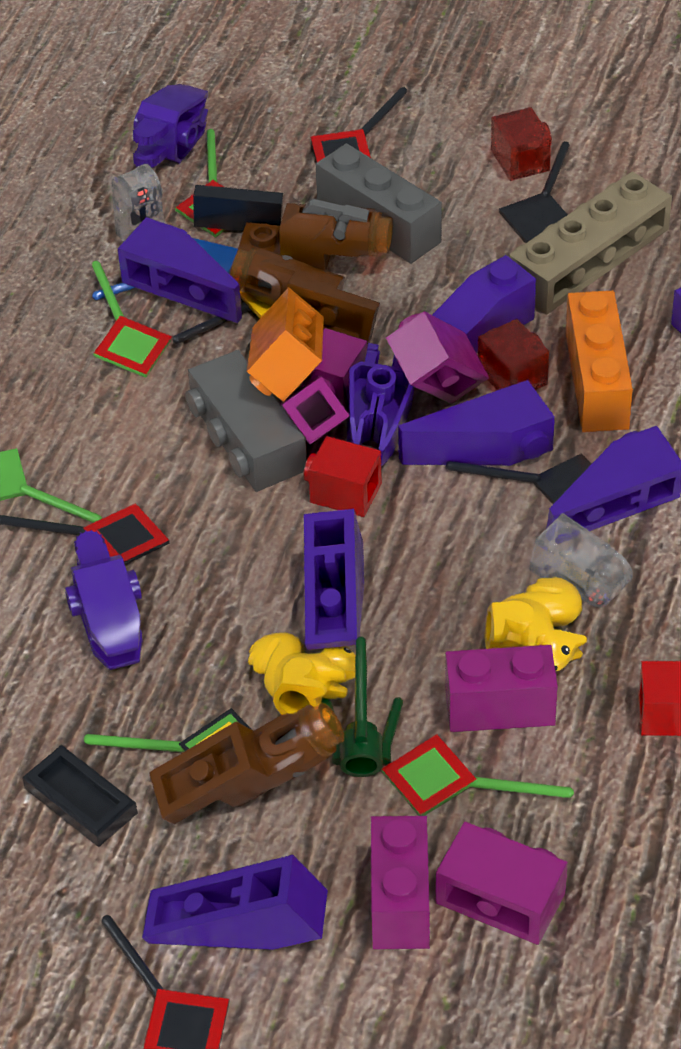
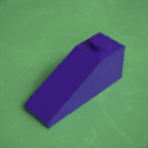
M146 217L118 247L122 283L235 323L242 319L239 283L185 230Z
M505 255L471 274L432 315L465 332L477 353L535 319L536 278Z
M526 380L398 425L399 460L402 465H446L448 461L474 465L511 466L527 459L537 458L553 450L555 416L531 383Z
M657 425L640 432H629L620 439L613 441L549 508L545 539L550 546L680 498L681 460Z
M354 509L304 514L305 646L307 650L356 645V639L360 636L364 595V549Z
M294 855L150 890L142 938L148 944L269 950L322 939L328 890Z

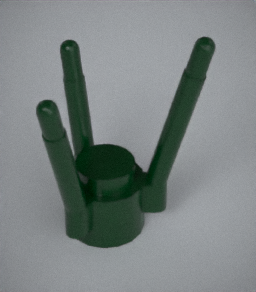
M359 636L356 639L355 721L348 724L345 731L341 734L330 699L322 698L321 703L329 711L326 728L332 746V763L340 765L341 770L348 775L369 777L380 772L383 765L391 763V746L400 719L403 700L400 697L394 698L382 735L377 731L375 724L367 721L366 639L363 636Z

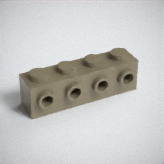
M632 171L619 181L611 183L604 191L588 202L580 204L573 212L557 223L549 225L542 233L524 245L515 248L509 254V257L536 278L535 307L546 315L567 301L568 293L582 291L669 230L672 195Z

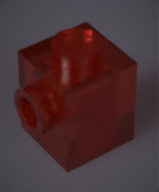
M532 107L491 117V152L510 181L550 171L551 132L547 123L540 121Z
M517 318L478 336V358L489 376L487 380L496 390L526 380L531 383L535 390L548 385L549 350L544 346L540 337L536 333L530 332Z

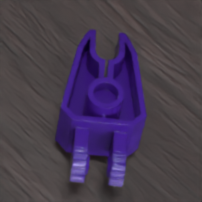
M185 84L167 85L141 102L133 124V141L138 143L137 151L133 153V162L136 167L144 169L154 168L164 159L178 164L182 162L205 133L208 109L204 108L208 97L207 90Z
M368 343L365 362L360 361L349 368L347 413L350 416L346 418L347 442L362 445L363 442L371 440L374 426L373 441L378 443L379 450H381L382 467L395 451L398 443V425L405 423L412 407L415 387L410 385L395 355L392 366L378 364L380 357L379 345Z
M85 530L84 533L80 532V535L76 536V541H74L77 566L71 567L73 585L65 587L72 617L81 616L93 655L106 668L113 670L139 663L143 639L140 629V613L136 600L142 599V594L134 569L126 570L121 555L110 557L102 534L92 530Z

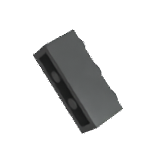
M347 143L315 164L317 200L342 206L351 205L375 209L376 231L374 241L410 264L441 243L442 202Z
M235 350L188 369L190 390L185 392V397L192 414L196 418L201 416L205 421L209 436L215 446H223L228 453L229 461L235 474L239 478L245 476L255 492H258L304 472L307 462L305 437L272 394L271 396L263 394L251 383L249 379L250 374L247 372L248 362L239 350Z

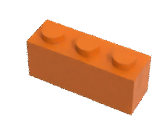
M289 287L252 327L247 366L251 383L263 394L271 396L273 393L283 402L322 361L324 316Z
M611 290L568 293L565 334L582 432L629 430L633 388L615 292Z

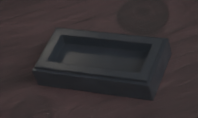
M195 185L193 195L194 227L244 231L246 222L280 226L283 217V193Z
M60 745L22 777L24 788L98 847L138 814L137 805L134 800L63 745Z

